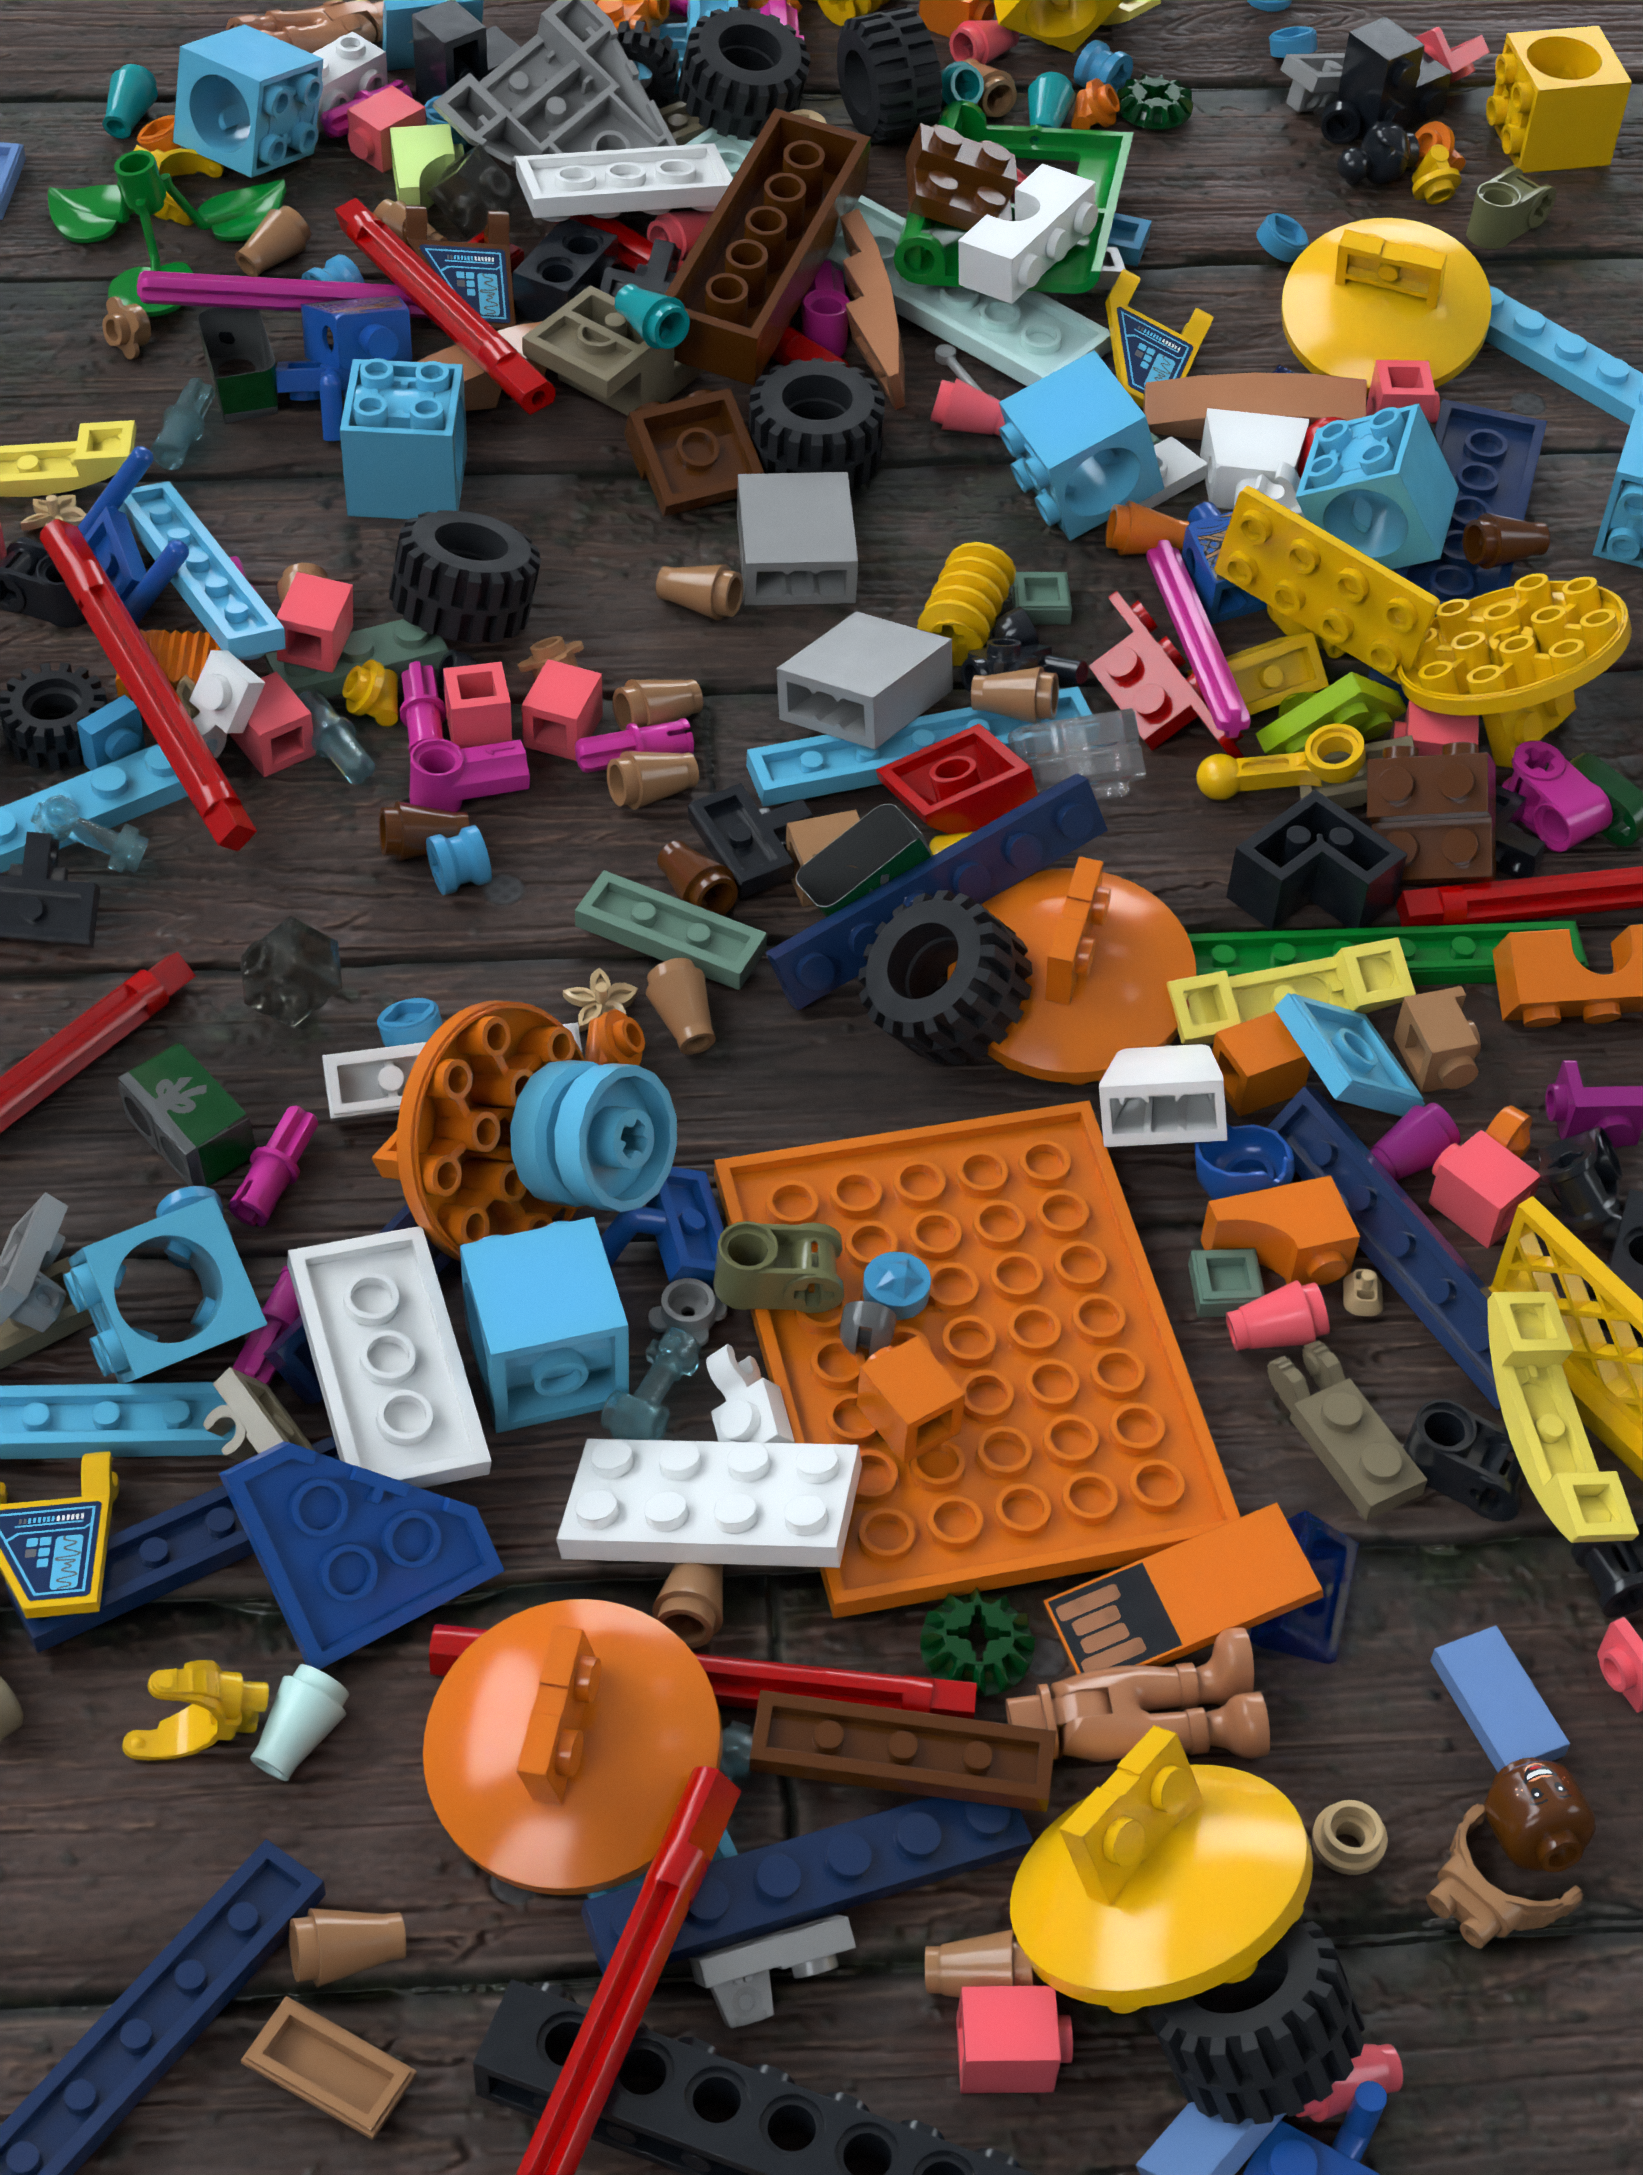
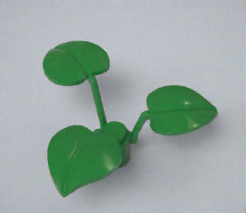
M138 150L124 154L115 162L114 169L118 178L117 185H97L79 189L49 187L48 207L58 232L67 240L77 243H90L106 239L116 231L118 223L128 222L130 215L134 212L140 215L150 257V267H135L119 274L112 280L109 286L108 298L117 296L121 299L123 305L138 304L145 310L148 317H155L171 313L182 305L143 303L140 297L137 296L139 273L143 271L193 273L192 269L183 262H173L161 266L150 215L157 213L163 208L166 191L200 230L212 228L213 234L218 240L232 242L248 240L269 210H279L282 207L286 185L284 179L222 193L205 201L196 211L173 185L170 174L164 173L160 175L154 155L148 151Z

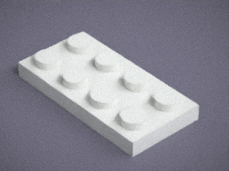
M714 143L516 156V176L533 217L542 218L550 222L565 221L573 215L588 214L598 218H613L620 215L621 212L643 211L647 214L661 215L668 213L673 208L692 207L699 211H713L733 179Z
M417 1226L288 1250L287 1266L339 1459L418 1488H426L490 1474L492 1460L423 1227Z
M587 1439L556 1539L561 1559L840 1568L862 1468L859 1445Z

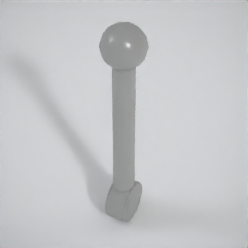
M948 344L937 346L935 361L938 364L948 365L960 380L983 391L956 360V349Z

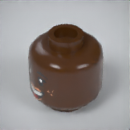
M1522 1758L1511 1762L1494 1777L1484 1802L1488 1823L1506 1856L1519 1868L1531 1871H1564L1581 1859L1584 1849L1589 1845L1596 1830L1594 1812L1573 1775L1562 1764L1551 1761Z

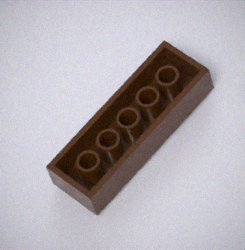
M774 108L664 294L679 299L683 303L690 319V326L686 337L679 345L674 347V361L753 386L756 385V381L761 376L842 230L840 216L853 211L867 185L871 137Z

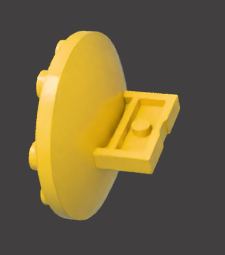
M1372 218L1337 227L1316 239L1300 254L1291 267L1285 281L1281 317L1288 344L1299 361L1311 373L1367 379L1366 397H1368L1376 360L1429 361L1435 388L1459 375L1474 360L1482 348L1489 328L1492 302L1489 283L1482 267L1472 253L1455 238L1435 227L1417 221L1400 218Z
M1531 574L1517 580L1514 586L1492 591L1470 600L1453 599L1439 605L1436 612L1437 616L1432 622L1413 670L1406 673L1402 662H1400L1397 666V672L1405 696L1417 706L1432 712L1448 715H1482L1496 766L1513 768L1512 758L1515 749L1521 743L1527 741H1540L1548 732H1552L1576 709L1574 690L1606 671L1623 654L1631 639V622L1624 601L1614 592L1598 586L1597 580L1593 577H1579L1571 581H1549L1548 576L1545 574Z
M1153 1725L1117 1765V1770L1101 1787H1097L1090 1795L1060 1815L1034 1842L1024 1857L1012 1886L1010 1897L1012 1928L1019 1946L1031 1964L1033 1971L1049 1986L1071 1998L1086 2003L1107 2006L1111 2011L1119 2014L1131 2013L1144 2006L1160 2005L1182 2000L1203 1993L1222 1983L1243 1981L1254 1973L1258 1960L1274 1947L1303 1913V1905L1312 1880V1849L1296 1808L1274 1785L1253 1774L1230 1767L1189 1765L1178 1734Z

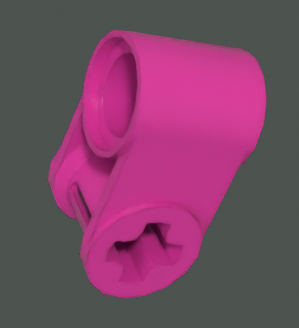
M1527 741L1521 743L1515 749L1512 758L1514 772L1512 777L1503 782L1502 787L1517 793L1519 788L1518 794L1527 797L1524 814L1519 820L1536 834L1539 840L1545 842V847L1560 853L1608 828L1613 817L1612 806L1608 796L1599 786L1589 781L1567 761L1557 748L1542 741ZM1549 763L1547 771H1545L1546 765Z

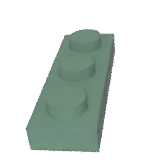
M401 619L351 632L333 673L278 661L277 651L265 654L268 674L277 671L304 704L342 694L345 679L351 669L357 665L362 666L370 659L382 663L384 669L393 670L397 674L398 679L402 678L401 674L408 670L409 664L414 661H420L422 666L431 665L434 670L438 669L444 655L448 652V648L441 636L427 633L421 630L422 628L411 625L406 620Z
M603 870L575 909L576 927L663 961L674 958H688L693 961L696 968L704 972L706 978L737 990L741 989L767 950L766 932Z

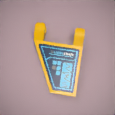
M1122 269L1105 302L1116 377L1135 403L1143 408L1146 382L1184 378L1187 376L1214 317L1199 308H1195L1181 334L1128 306L1141 278L1128 270Z
M110 1451L86 1453L82 1456V1497L6 1504L8 1492L5 1484L0 1482V1571L26 1619L100 1611L112 1506L119 1492L118 1476L116 1472L111 1471L113 1458Z

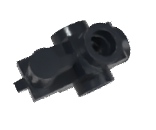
M997 638L988 640L987 648L970 650L968 652V659L963 662L961 667V679L966 690L971 693L974 675L987 676L1042 666L1044 672L1057 673L1058 680L1083 684L1088 676V665L1085 661L1053 656L1052 646L1036 644L1021 647V641Z

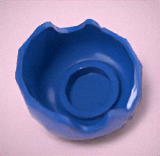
M1227 1124V1141L1194 1142L1197 1179L1200 1186L1212 1200L1287 1185L1291 1183L1294 1177L1295 1164L1292 1148L1276 1130L1255 1124L1234 1127Z

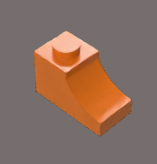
M1330 1175L1208 1201L1200 1241L1204 1250L1256 1248L1260 1265L1278 1273L1285 1279L1286 1284L1298 1280L1302 1286L1313 1282L1317 1285H1327L1349 1275L1360 1235Z

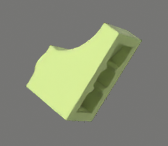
M450 124L390 128L392 169L397 201L402 200L407 205L425 206L428 210L431 205L444 197L457 196L456 175L465 174L463 145L453 144Z

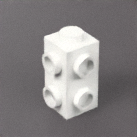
M353 31L312 53L324 59L322 70L323 91L319 100L317 120L318 133L324 130V126L320 121L323 112L352 101L354 94L358 91L366 90L370 92L388 84L386 52Z

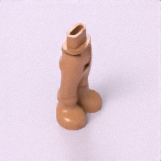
M329 0L321 6L294 11L276 9L267 11L265 16L245 14L230 18L226 30L245 24L309 53L325 47L352 31L367 41L375 43L383 41V1L371 3L369 0L350 2Z
M1244 1627L1226 1628L1220 1632L1215 1640L1210 1660L1196 1668L1192 1662L1176 1664L1173 1667L1127 1665L1101 1668L1054 1682L1050 1686V1691L1047 1683L1038 1684L1036 1695L1006 1698L1005 1700L1008 1724L1056 1731L1053 1760L1060 1759L1062 1755L1087 1759L1093 1762L1123 1759L1153 1725L1177 1733L1184 1752L1190 1755L1208 1753L1210 1746L1226 1748L1241 1758L1253 1759L1267 1756L1270 1750V1727L1267 1708L1262 1693L1260 1691L1253 1692L1254 1660L1249 1635ZM1207 1704L1223 1706L1219 1709L1205 1712L1203 1707L1197 1708L1198 1705ZM1176 1708H1178V1710H1184V1712L1151 1713V1714L1148 1713V1712H1146V1711L1165 1710V1709H1176Z

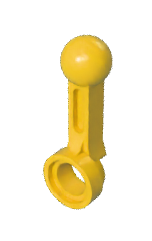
M1336 723L1325 725L1315 730L1308 737L1304 752L1238 759L1227 754H1213L1204 759L1199 765L1196 774L1197 784L1201 792L1208 798L1226 800L1240 791L1301 785L1322 787L1321 780L1328 783H1343L1355 777L1365 763L1364 739L1361 733L1354 727ZM1340 751L1351 755L1347 760L1337 764L1322 761L1326 755L1332 752Z

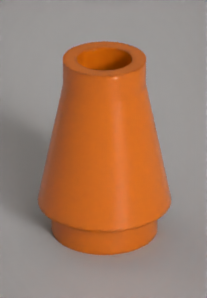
M1130 500L1125 505L1114 504L1107 521L1106 546L1107 548L1118 549L1119 555L1147 554L1148 549L1158 546L1159 540H1169L1172 548H1177L1180 554H1182L1185 529L1190 522L1178 520Z

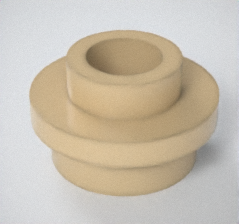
M1344 1800L1326 1807L1316 1818L1312 1829V1844L1317 1856L1326 1866L1342 1874L1359 1875L1371 1871L1381 1862L1387 1848L1388 1837L1381 1818L1373 1808L1360 1801ZM1341 1834L1351 1835L1359 1841L1361 1847L1346 1846L1338 1841L1336 1837Z

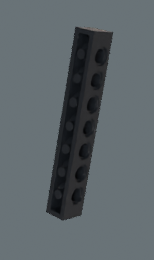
M511 1979L473 2061L476 2096L540 2120L563 2069V2066L555 2064L550 2058L562 2049L572 2048L589 2008L576 2003L575 1999L568 1992L555 1985L539 1982L535 1983L532 1987ZM642 2020L639 2023L590 2137L592 2140L684 2175H852L846 2166L851 2161L859 2158H868L878 2162L886 2171L884 2175H1037L1021 2169L1020 2164L1014 2158L1001 2151L991 2148H979L976 2151H972L945 2141L941 2132L926 2123L916 2120H903L900 2123L870 2113L869 2108L853 2096L841 2092H828L826 2095L819 2094L796 2085L792 2077L778 2068L765 2064H755L749 2068L723 2058L715 2047L703 2040L693 2037H681L677 2041L650 2031ZM638 2075L651 2076L662 2084L658 2090L647 2095L631 2093L623 2085L627 2080ZM716 2102L728 2105L736 2114L728 2121L711 2123L702 2119L697 2114V2111L706 2104ZM794 2130L805 2135L811 2143L799 2151H785L777 2147L771 2138L779 2132Z

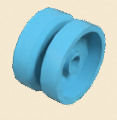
M578 1060L549 1062L530 1076L517 1098L510 1125L511 1156L519 1180L535 1198L554 1205L572 1207L587 1205L598 1210L616 1212L642 1208L659 1193L671 1172L676 1152L677 1116L670 1093L655 1073L638 1065L616 1063L599 1065L591 1061Z

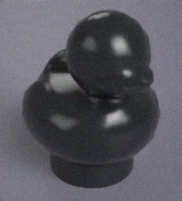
M1377 121L1366 132L1360 148L1351 147L1341 153L1337 160V170L1349 185H1355L1365 177L1377 184L1393 182L1403 172L1412 170L1419 159L1418 140L1413 133L1405 131L1397 123Z

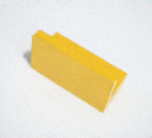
M1313 632L1280 637L1225 657L1249 715L1329 686ZM1192 669L1187 671L1188 676L1194 673Z

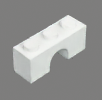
M1041 164L1015 188V221H1006L987 214L958 240L959 285L1013 304L1029 287L1035 286L1040 277L1057 261H1061L1084 235L1091 233L1098 218V207L1095 205V182Z

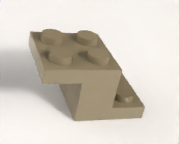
M590 285L522 337L524 356L558 373V380L627 416L629 412L648 402L657 401L665 404L705 371L674 361V348L655 349L648 346L626 318L616 311L615 297Z

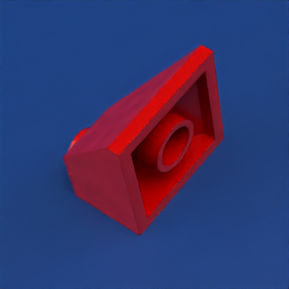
M980 723L876 769L878 780L927 826L948 834L975 832L1038 795L1031 767Z

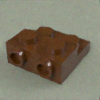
M920 123L905 157L909 212L967 231L987 214L1002 220L1012 221L1010 197L1018 182L1015 154L1010 153L1005 147L992 141L976 142L964 138L957 131L943 125L928 126Z
M731 388L714 392L709 389H702L689 394L681 400L665 404L657 401L648 402L629 412L624 436L641 480L649 479L663 517L736 499L738 474H765Z
M1454 742L1442 746V755L1419 756V749L1416 747L1391 746L1383 749V758L1367 759V818L1372 823V829L1408 854L1400 885L1496 881V764L1488 752L1479 753V745L1475 743Z

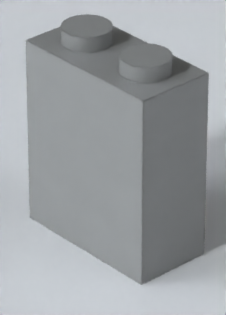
M848 472L738 474L737 525L744 605L856 603L858 554Z
M856 611L776 668L779 720L876 749L953 690L952 639Z

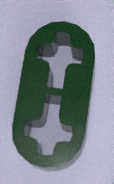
M1581 753L1570 759L1569 762L1578 771L1605 792L1611 803L1613 812L1612 822L1608 828L1600 833L1619 846L1631 845L1642 838L1643 792L1591 753Z

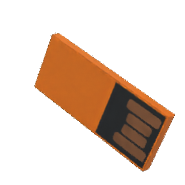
M1276 1502L1043 1600L1075 1673L1080 1674L1115 1666L1143 1665L1160 1667L1214 1644L1219 1633L1226 1628L1244 1627L1247 1630L1323 1598V1589Z

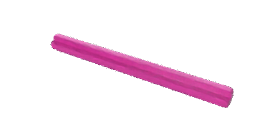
M143 271L139 273L137 280V296L145 304L301 312V304L400 296L409 308L410 318L430 319L397 285L163 271Z
M1159 540L1156 548H1151L1147 551L1148 564L1216 728L1223 730L1227 738H1238L1240 730L1249 729L1251 717L1179 550L1172 548L1169 540Z

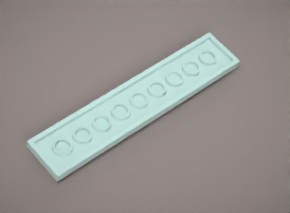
M711 127L685 144L714 143L731 176L734 178L757 138L750 135L748 141L737 140V136L729 134L727 137L717 134L718 130ZM863 195L860 196L853 210L859 208L878 245L891 283L897 314L1027 387L1093 350L1097 352L1100 358L1112 350L1110 331L1107 328L1041 292L1025 291L1013 304L966 287L921 285L907 281L895 269L893 260L905 218ZM841 230L825 260H831L832 265L837 270L843 271L844 284L847 285L842 260L850 256L846 251L843 231Z

